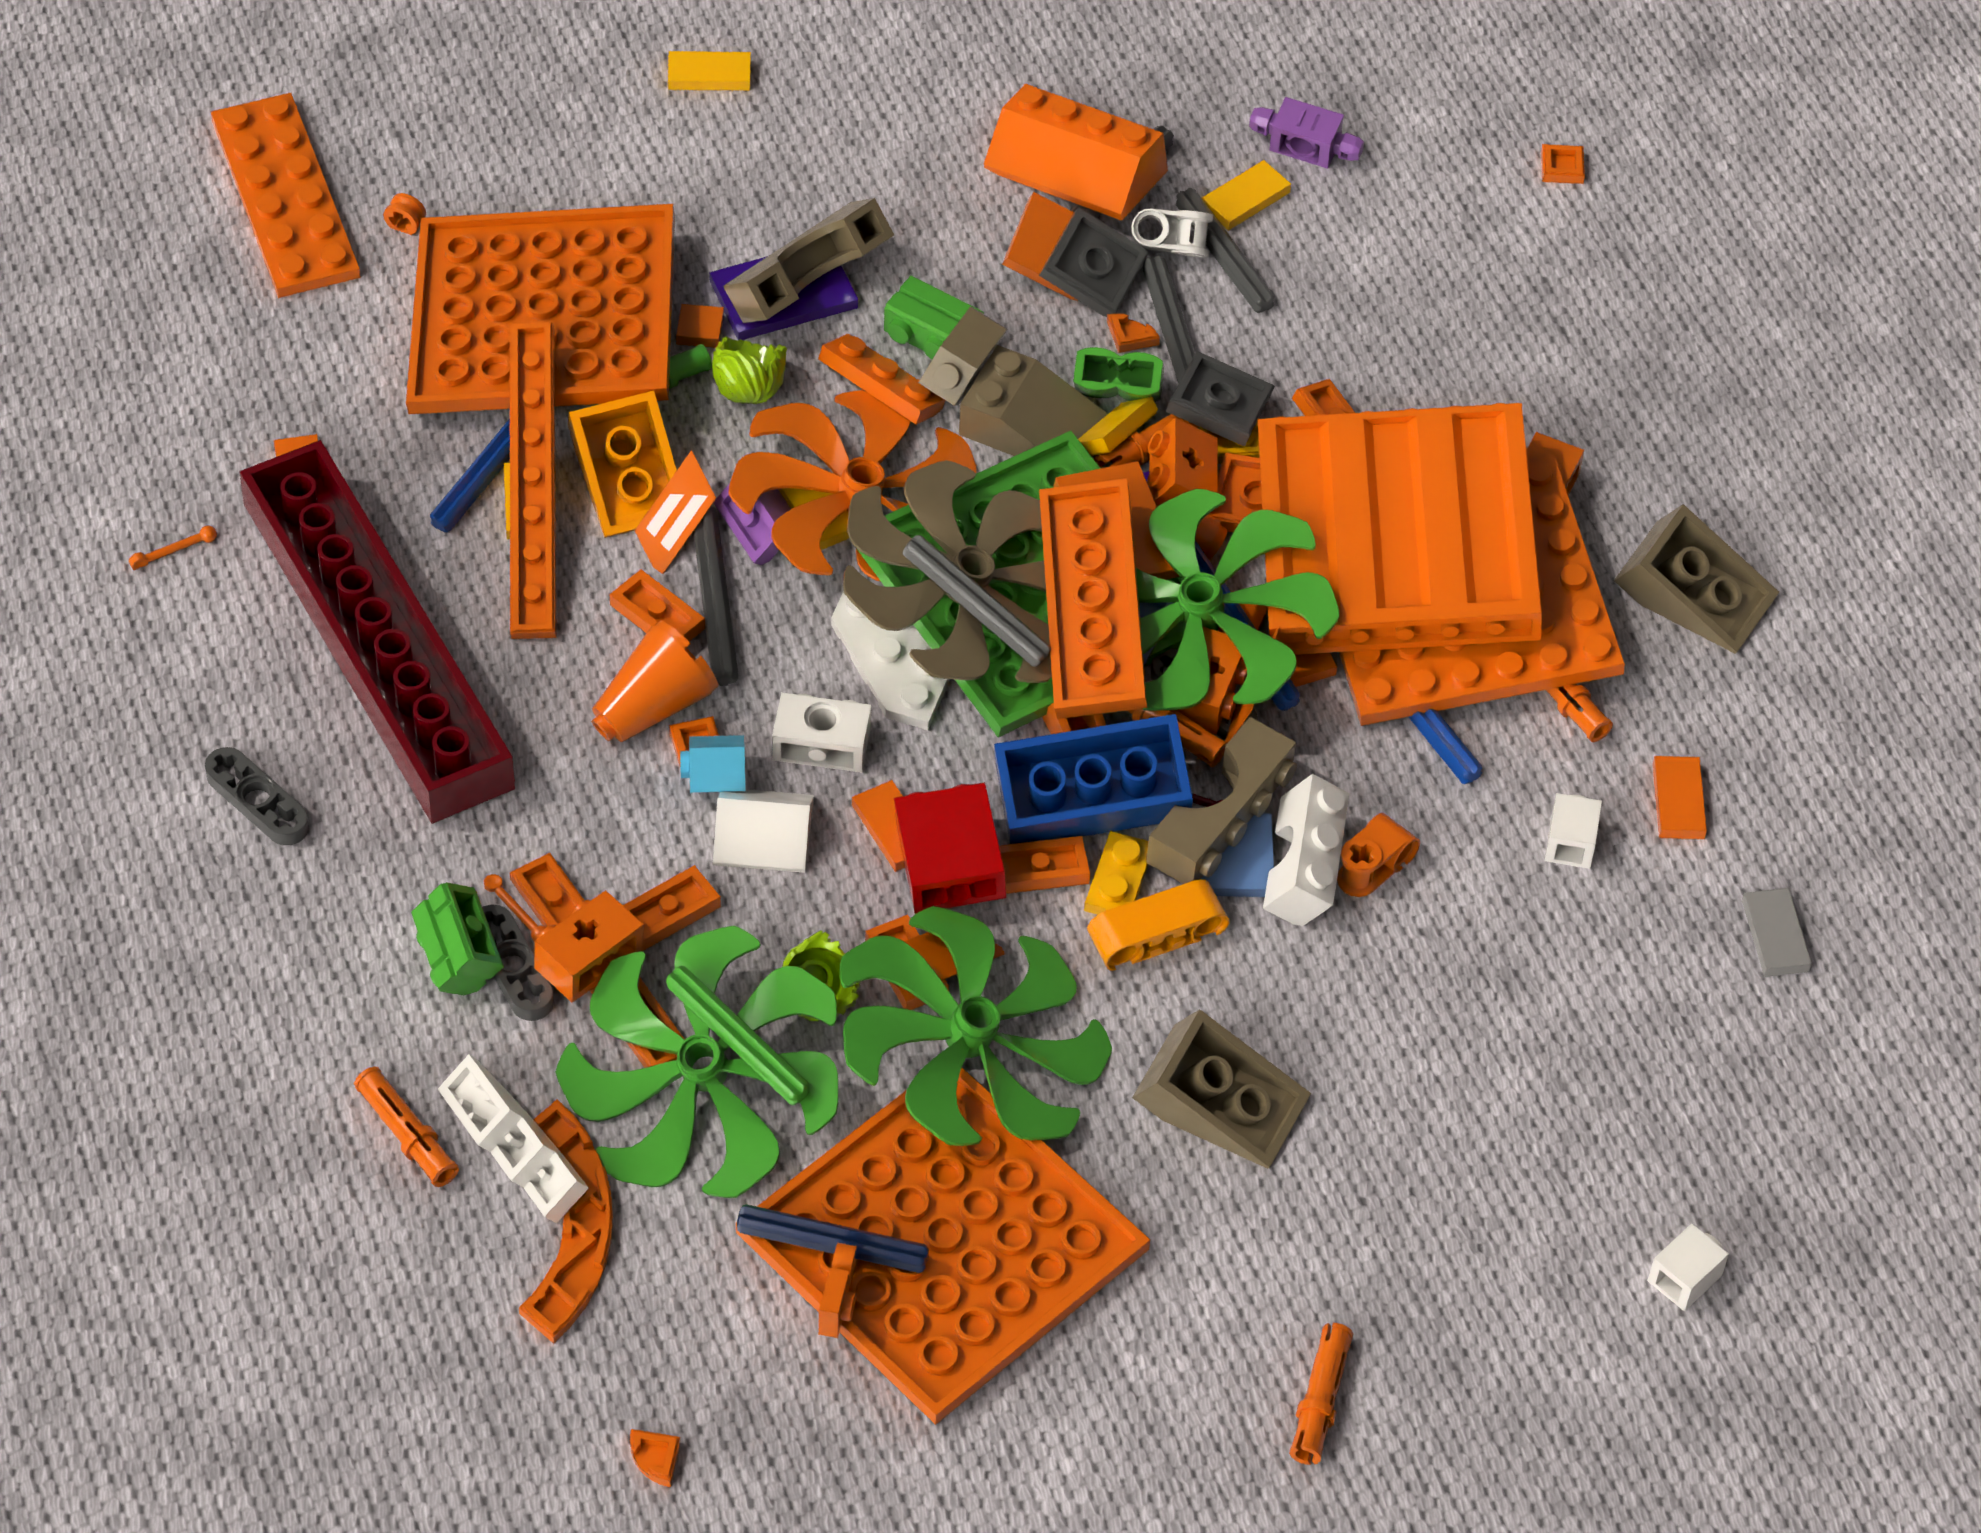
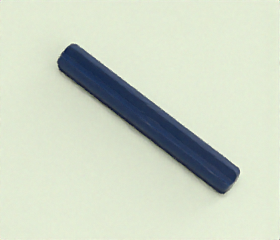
M748 1204L742 1205L737 1218V1231L765 1239L832 1254L835 1253L837 1242L857 1246L855 1259L917 1273L924 1271L928 1261L929 1247L918 1242Z

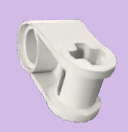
M1144 209L1138 212L1133 219L1131 225L1132 238L1136 244L1147 250L1207 258L1209 257V250L1205 248L1208 223L1213 221V215L1188 210ZM1146 219L1157 220L1162 226L1161 235L1155 240H1146L1141 237L1138 227L1142 221ZM1194 225V240L1193 243H1190V229L1191 226Z

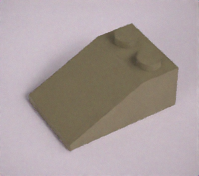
M997 345L960 404L959 435L1016 456L1068 431H1072L1077 439H1079L1108 413L1038 360Z
M1684 504L1654 524L1614 580L1641 606L1734 654L1739 651L1779 594V591Z
M1199 1009L1174 1024L1132 1098L1162 1121L1268 1169L1271 1167L1311 1093Z

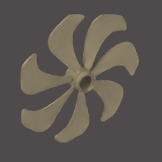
M948 460L937 462L912 472L905 482L904 495L915 517L945 551L940 552L1050 645L1049 626L1047 623L1025 611L989 586L990 581L995 579L1033 587L1046 592L1044 561L995 569V563L992 555L1014 536L1033 530L1042 532L1040 500L1018 491L1008 490L998 493L992 498L985 510L976 546L966 545L954 517L952 497L954 491L966 482L973 480L976 473L965 466ZM873 486L854 494L849 505L847 532L852 544L861 553L880 562L918 569L903 555L905 546L912 538L899 531L883 514L881 488ZM848 565L844 572V594L872 623L885 630L900 631L912 626L935 607L945 595L954 602H957L931 579L907 586L884 587L875 585L851 565ZM959 605L953 631L941 647L926 650L911 649L909 653L910 657L920 668L930 676L937 678L976 680L984 676L989 668V653L981 622L961 605ZM1050 653L1037 667L1031 666L1023 659L1021 667L1015 675L1016 680L1026 683H1044L1052 678Z

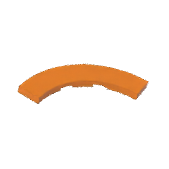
M558 1099L533 1120L565 1156L589 1188L564 1215L562 1241L556 1260L553 1261L552 1266L537 1289L519 1307V1314L553 1344L574 1324L596 1291L607 1264L613 1228L611 1190L605 1167H603L587 1131Z

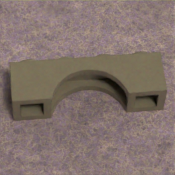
M875 198L850 202L723 287L743 323L768 320L798 300L799 292L812 281L846 262L864 256L894 236V233Z
M1250 716L1225 746L1222 774L1230 783L1233 789L1232 793L1223 801L1209 807L1187 808L1175 805L1149 835L1146 863L1182 884L1199 880L1203 876L1208 878L1212 876L1218 868L1222 859V853L1229 845L1235 847L1241 841L1250 819L1254 815L1260 817L1268 808L1272 799V793L1279 785L1285 787L1291 781L1297 769V763L1293 762L1296 742Z

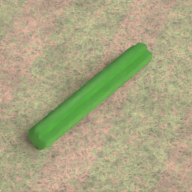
M679 966L666 978L668 989L789 1104L796 1105L808 1095L810 1091L808 1082L685 966Z

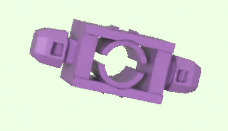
M1285 97L1278 114L1273 109L1259 107L1254 108L1250 117L1249 127L1252 130L1265 136L1271 134L1269 151L1327 169L1335 154L1340 159L1349 161L1359 160L1364 148V141L1360 137L1348 132L1342 134L1343 114Z

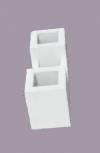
M1311 774L1281 796L1275 834L1290 841L1292 844L1284 859L1268 873L1263 905L1264 910L1293 925L1304 926L1333 906L1350 793Z

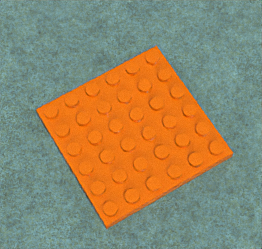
M673 204L421 218L406 394L408 414L510 409L509 323L553 320L555 328V406L602 404L653 390L657 401L669 400L675 232Z
M1555 455L1527 460L1542 612L1541 640L1339 652L1361 726L1410 717L1418 711L1422 713L1429 709L1440 711L1624 674L1625 663Z
M961 1068L957 1081V1105L964 1119L982 1137L979 1144L954 1146L938 1139L910 1115L905 1104L906 1091H904L757 1206L918 1242L929 1247L927 1265L921 1273L857 1259L854 1275L849 1287V1291L857 1293L854 1313L851 1321L842 1320L839 1333L935 1425L1150 1248V1239L1042 1140H1024L1012 1135L1002 1125L991 1093L963 1068ZM736 1222V1234L819 1312L830 1267L832 1268L834 1254L743 1234L737 1231Z

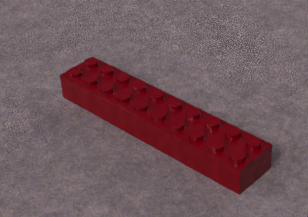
M316 441L239 471L244 506L431 824L515 790L513 756L322 441Z

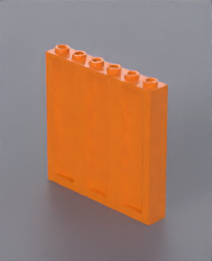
M1495 403L1492 405L1450 406L1428 409L1409 408L1395 411H1364L1361 413L1319 414L1298 417L1278 416L1258 419L1262 510H1273L1306 521L1313 532L1316 543L1314 550L1281 547L1265 553L1266 583L1299 573L1319 574L1329 581L1340 616L1332 630L1322 639H1317L1313 629L1304 617L1285 609L1268 606L1270 637L1273 636L1279 627L1276 640L1292 649L1295 655L1541 640L1542 612L1522 403Z

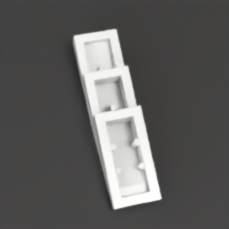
M468 1054L438 1088L441 1095L478 1146L491 1152L509 1179L525 1189L544 1217L558 1223L587 1191L589 1187L565 1156L511 1094L474 1056Z

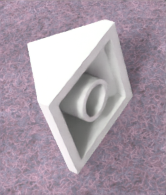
M747 789L746 791L720 792L717 798L713 865L805 873L814 795Z

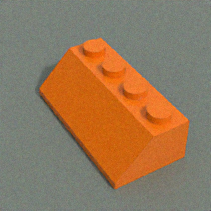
M1024 84L1002 107L984 161V168L999 176L1121 221L1168 171L1163 132L1028 84Z

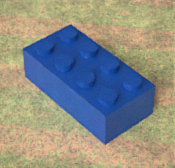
M1176 714L994 744L995 765L1010 844L1076 836L1083 837L1110 831L1156 825L1165 818L1175 805L1192 808L1193 798Z

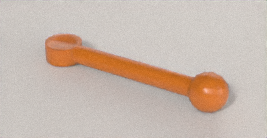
M204 526L201 528L200 533L150 553H135L129 558V564L133 570L148 565L151 561L201 541L212 542L217 537L216 529L213 526Z
M488 875L484 879L485 889L498 895L531 931V938L535 942L538 935L546 927L538 926L502 887V878L499 875Z

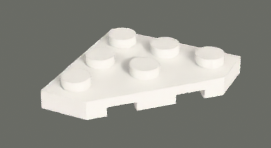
M843 591L831 617V626L838 638H841L865 684H868L885 718L929 730L950 679L930 676L913 661L909 653L911 649L926 650L931 649L914 625L900 631L885 630L876 626L848 599Z

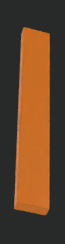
M553 320L509 323L511 639L557 638L555 328Z

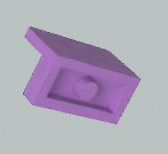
M729 483L713 503L753 563L763 565L769 562L779 551L771 538L773 524L791 508L779 490L776 489L763 493L754 505L752 512L746 514L730 498L728 494Z

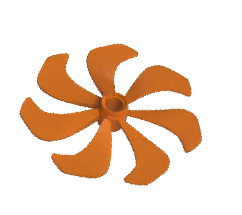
M850 391L836 395L834 401L858 414L864 426L865 447L863 457L849 460L833 423L820 409L805 403H789L757 412L751 423L749 435L751 437L769 434L790 436L811 449L833 473L783 454L755 452L745 455L736 464L728 494L744 513L750 514L761 495L770 490L796 488L831 493L832 495L824 496L790 509L775 521L771 531V538L775 546L797 569L809 574L830 576L833 574V568L827 562L820 549V540L827 527L845 511L849 513V505L854 494L869 487L879 486L881 488V504L891 511H896L909 504L882 495L883 488L904 487L908 476L918 469L948 460L965 466L976 473V464L967 442L958 434L937 427L935 434L938 446L933 455L910 469L884 478L885 472L880 464L906 434L910 420L866 391ZM856 549V558L860 569L868 577L880 581Z

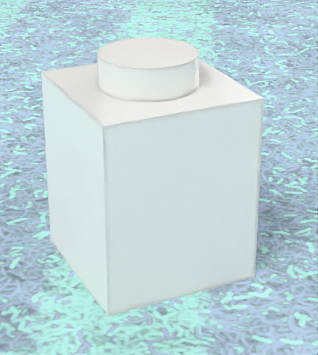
M1556 793L1550 820L1545 861L1590 869L1596 845L1601 800L1589 799L1576 794Z
M1691 1223L1653 1259L1647 1281L1685 1312L1722 1277L1729 1253L1723 1249L1721 1243L1714 1236L1703 1233Z

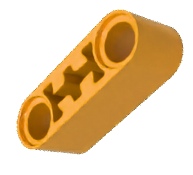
M1199 879L1106 910L1090 921L1087 931L1107 969L1114 971L1116 970L1115 966L1128 961H1131L1132 964L1202 941L1201 936L1213 932L1219 935L1228 927L1229 918L1210 883L1207 880Z

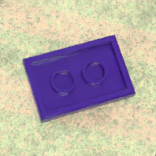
M766 257L709 272L710 283L721 306L724 307V312L738 340L749 339L858 308V297L840 265L804 287L798 294V300L768 320L743 323L723 286Z

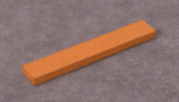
M551 853L510 872V880L544 927L559 924L570 916L581 902L585 901ZM639 977L638 989L645 1005L661 1022L684 1039ZM595 986L594 988H592L591 990H589L592 994H593V992H594L596 986ZM627 1042L644 1068L677 1060V1055L656 1051Z

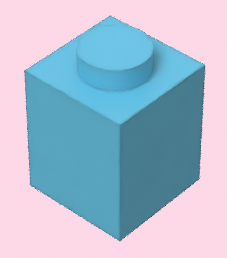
M744 735L689 736V751H680L681 778H690V793L746 791Z

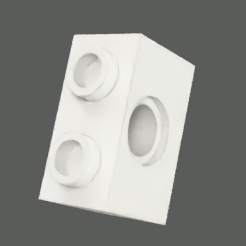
M781 692L772 734V760L862 773L871 731V705L858 703L853 700L840 701L813 697L809 694Z

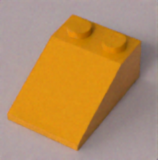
M654 390L569 412L568 428L604 538L634 531L677 471Z

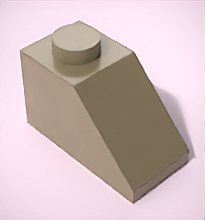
M972 306L969 307L942 343L918 383L952 405L960 404L1008 329Z

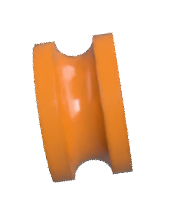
M405 193L396 194L383 213L384 220L390 228L410 235L416 233L421 218H425L427 215L423 204L415 197Z

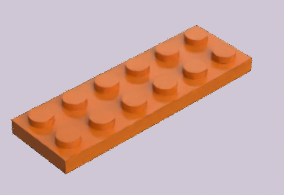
M292 93L211 111L214 128L278 298L361 278L360 268Z
M1128 479L1039 489L1053 698L1056 718L1061 719L1147 708Z

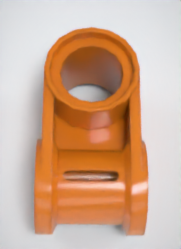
M1379 813L1364 829L1342 846L1340 859L1343 866L1338 871V886L1344 893L1350 896L1363 897L1371 894L1395 872L1401 871L1404 868L1400 866L1403 862L1407 865L1413 860L1419 850L1420 840L1386 814Z

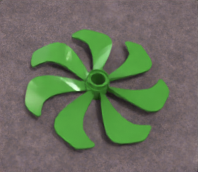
M1194 489L1156 507L1149 519L1150 534L1162 556L1183 581L1181 584L1150 575L1136 568L1138 599L1140 603H1173L1140 618L1143 654L1155 646L1182 620H1184L1186 628L1178 652L1171 665L1158 679L1145 683L1147 708H1143V710L1187 709L1198 705L1205 699L1210 686V667L1203 627L1214 629L1219 625L1243 658L1247 669V677L1240 690L1234 695V703L1255 704L1266 702L1291 678L1297 666L1296 657L1292 649L1282 642L1225 614L1224 603L1264 605L1294 612L1304 617L1313 629L1317 639H1322L1332 630L1340 618L1338 605L1329 581L1319 574L1306 572L1223 594L1221 586L1250 561L1271 550L1281 547L1314 550L1316 548L1315 538L1306 521L1273 510L1252 512L1238 524L1213 576L1209 573L1200 572L1196 557L1195 537L1201 520L1214 509L1223 505L1226 502V497L1209 490Z
M932 906L918 912L909 920V925L934 934L947 946L957 971L960 1004L954 1000L927 961L914 948L898 938L876 936L861 943L842 956L839 967L842 987L849 988L858 982L872 978L883 979L909 991L942 1017L891 1006H867L851 1012L843 1027L844 1054L847 1066L861 1079L873 1086L878 1082L880 1061L882 1055L887 1051L911 1042L946 1040L949 1047L918 1072L905 1094V1104L910 1115L938 1139L954 1146L975 1145L981 1142L982 1137L968 1124L959 1112L956 1095L957 1081L965 1059L980 1055L996 1112L1002 1125L1012 1135L1024 1140H1046L1068 1137L1073 1131L1080 1116L1078 1108L1054 1106L1037 1099L1012 1077L989 1048L991 1042L995 1041L1074 1084L1088 1085L1100 1077L1110 1057L1112 1046L1107 1032L1096 1019L1091 1020L1089 1026L1081 1035L1067 1040H1040L997 1032L1001 1020L1059 1007L1073 999L1077 989L1076 981L1060 954L1052 945L1028 936L1019 937L1018 942L1023 948L1029 963L1028 972L1016 990L997 1005L988 998L981 996L993 963L995 953L994 936L983 922L962 913Z
M727 926L694 935L682 943L674 959L675 969L679 966H685L715 994L718 982L727 966L746 953L759 949L761 944L753 935L737 926ZM634 952L612 960L605 969L590 1000V1013L594 1022L600 1029L615 1038L648 1049L677 1055V1060L632 1071H603L594 1068L588 1063L575 1043H569L562 1053L555 1073L571 1108L579 1117L585 1120L605 1121L634 1109L683 1076L684 1080L664 1116L652 1132L641 1142L632 1147L625 1148L600 1146L596 1148V1152L607 1174L618 1181L648 1187H661L671 1183L681 1174L690 1152L696 1115L698 1091L709 1092L723 1125L726 1140V1156L722 1167L712 1179L703 1185L702 1191L707 1195L715 1197L737 1198L775 1168L780 1156V1149L777 1139L768 1126L742 1100L726 1088L723 1083L727 1078L728 1072L763 1082L766 1081L742 1058L728 1060L724 1051L730 1047L721 1038L717 1042L710 1037V1028L685 1004L687 1016L695 1032V1035L683 1039L667 1027L649 1010L641 998L638 989L640 973L646 960L644 952ZM784 966L766 976L737 1016L753 1031L776 1020L794 1015H806L818 1019L829 1026H834L837 1019V1001L835 992L804 969L796 966ZM799 1051L780 1053L778 1055L808 1082L810 1091L799 1103L804 1113L805 1131L807 1135H813L826 1126L837 1114V1068L830 1057L820 1052ZM702 1057L713 1058L707 1067L693 1069V1065L698 1059Z

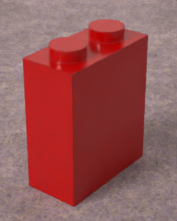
M985 782L972 785L961 784L953 788L925 793L914 792L907 796L894 798L896 826L915 914L932 906L946 909L1007 898L1005 871Z

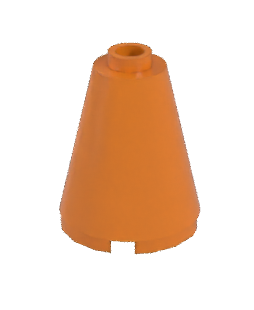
M660 620L657 624L650 627L592 708L596 717L591 722L607 741L615 737L619 742H624L710 696L719 685L713 671L704 658L700 655L696 659L687 648L691 643L665 621Z

